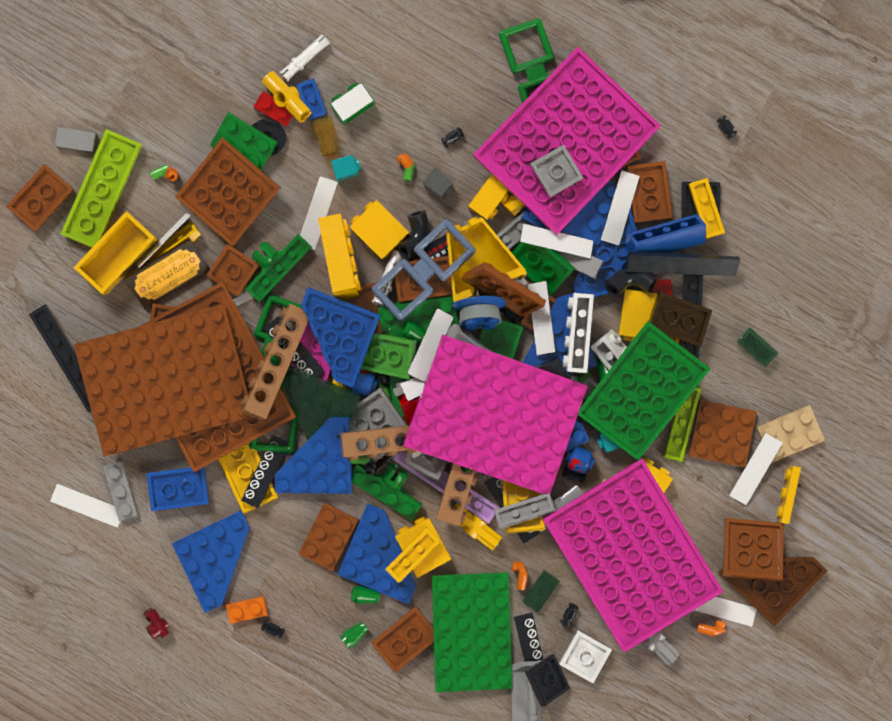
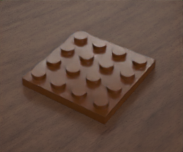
M221 138L175 197L233 247L282 188L225 138Z

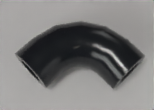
M425 210L416 211L407 216L411 228L410 236L398 244V252L403 259L410 260L417 256L414 251L415 246L430 232Z
M624 268L613 274L604 286L608 293L615 297H619L630 286L639 287L649 293L656 284L658 276L653 273L626 272Z

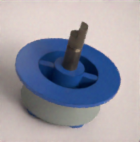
M474 288V297L461 299L452 304V309L460 312L459 325L464 327L465 331H473L476 328L493 330L495 325L502 322L499 309L506 305V300L500 297L482 296V292Z

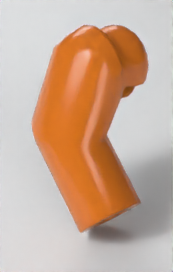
M514 561L512 571L518 572L516 588L525 590L528 579L525 565L521 561Z
M720 620L716 621L715 626L699 623L697 632L716 636L725 632L726 623Z

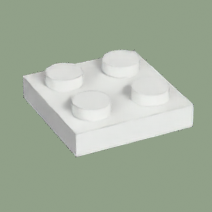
M577 630L559 665L594 683L612 649Z

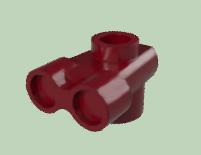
M149 608L143 613L147 621L150 622L146 630L153 640L158 637L163 638L169 634L167 630L169 624L164 618L160 619L156 609Z

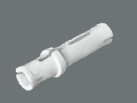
M321 34L300 55L291 59L292 62L279 72L281 76L288 82L291 77L299 70L302 71L310 60L329 45V41Z
M392 251L383 276L393 268V264L402 260L398 251ZM394 278L381 289L386 296L392 290L391 285ZM375 295L372 303L379 307L384 306Z

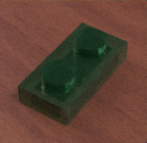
M748 328L736 341L764 368L778 355V352L752 328Z
M543 570L522 602L539 613L560 580Z

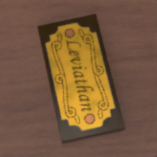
M188 238L123 278L144 309H146L152 303H156L209 271L210 267L191 239Z

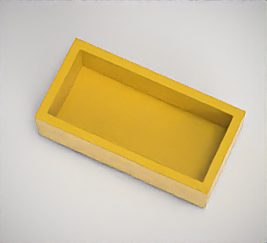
M126 211L77 263L74 269L101 294L107 296L159 239L132 214Z
M341 213L318 218L334 297L342 300L359 297L358 291L361 290V284L358 275L354 273L358 272L354 255L351 256V254H354L350 237L347 238V236H350L347 220L342 218Z

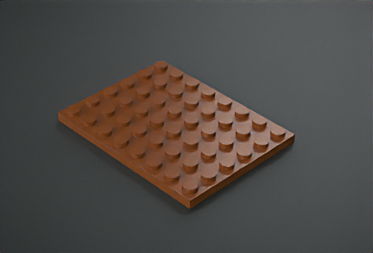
M223 281L143 324L146 325L225 304L247 388L253 377L256 378L258 374L256 368L259 361L265 358ZM264 374L263 381L266 384H270L271 377L268 374ZM280 387L266 420L262 421L255 417H249L175 438L193 472H196L297 416ZM256 392L255 394L256 400L262 402L264 399L261 392Z
M225 304L74 344L104 457L253 417L241 411L243 408L241 402L245 395L248 396L249 392Z

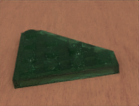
M293 366L288 368L283 382L284 389L307 440L330 417H350L351 423L361 395Z

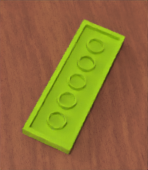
M105 130L61 235L89 247H93L104 236L142 148V144L110 130Z

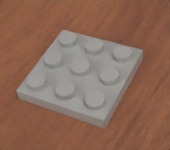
M382 387L339 416L350 417V432L407 425ZM402 435L397 436L395 439L396 445L399 446L404 442ZM383 437L376 440L378 448H382L385 445ZM361 439L357 442L356 447L358 450H363L366 447L365 440ZM379 453L378 457L372 458L373 461L376 462L386 453Z

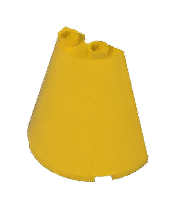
M474 217L468 220V225L463 227L455 225L460 233L475 247L476 253L451 275L454 303L461 299L474 297V287L461 279L463 273L484 262L493 265L495 269L509 275L513 280L518 278L519 281L527 274L525 268L482 217L479 219ZM448 231L446 235L451 266L467 250Z

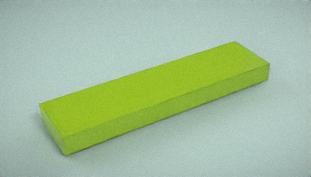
M696 387L675 413L663 455L664 458L683 462L702 388Z

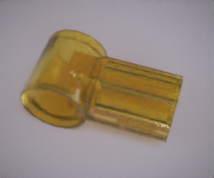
M332 117L313 120L322 157L337 154L338 150L334 137L335 129Z

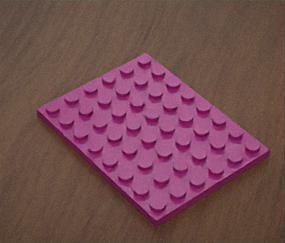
M577 47L473 154V157L557 236L661 125ZM564 145L582 174L583 179L549 198L531 169L530 164Z
M442 334L403 446L542 494H548L552 490L588 386Z
M642 458L543 518L544 523L623 652L628 651L723 592Z

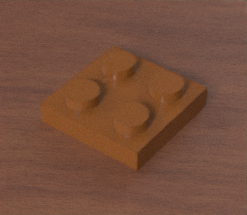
M227 244L206 276L218 284L223 281L227 289L239 297L260 265Z

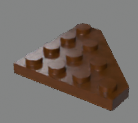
M810 556L783 557L782 581L723 576V567L718 573L773 626H776L828 570L814 557Z

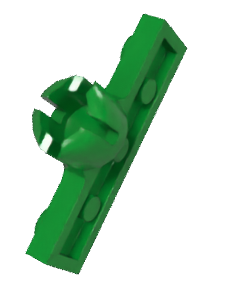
M299 234L281 251H277L268 242H263L259 247L267 255L264 257L257 250L253 252L252 259L261 266L262 271L245 290L258 302L312 248Z
M391 463L382 475L376 473L367 475L363 465L357 464L352 471V483L412 521L423 503L402 490V485L408 478L407 471L402 468L399 474L396 475L395 472L399 465Z

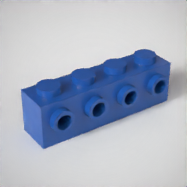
M696 214L628 233L627 253H672L703 244L706 238V224Z

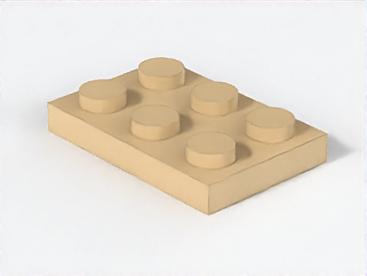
M810 405L756 427L761 440L767 433L783 442L771 463L825 441Z

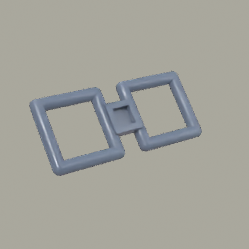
M444 219L415 246L414 251L421 259L413 267L406 259H402L372 287V292L399 321H403L433 293V288L427 283L432 276L436 274L440 280L446 281L476 253L475 247L448 219ZM447 229L467 251L443 271L424 249ZM404 268L424 291L404 310L400 311L381 289Z

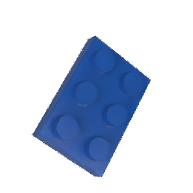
M189 467L146 473L151 511L209 504L205 467L196 472H193L192 468Z

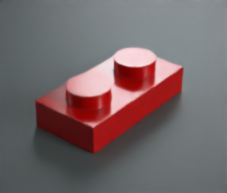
M262 91L253 106L257 111L285 127L288 126L293 118V115L285 107L277 106L274 97Z

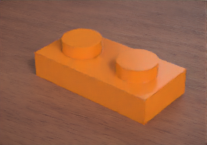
M264 596L226 604L229 624L268 615Z

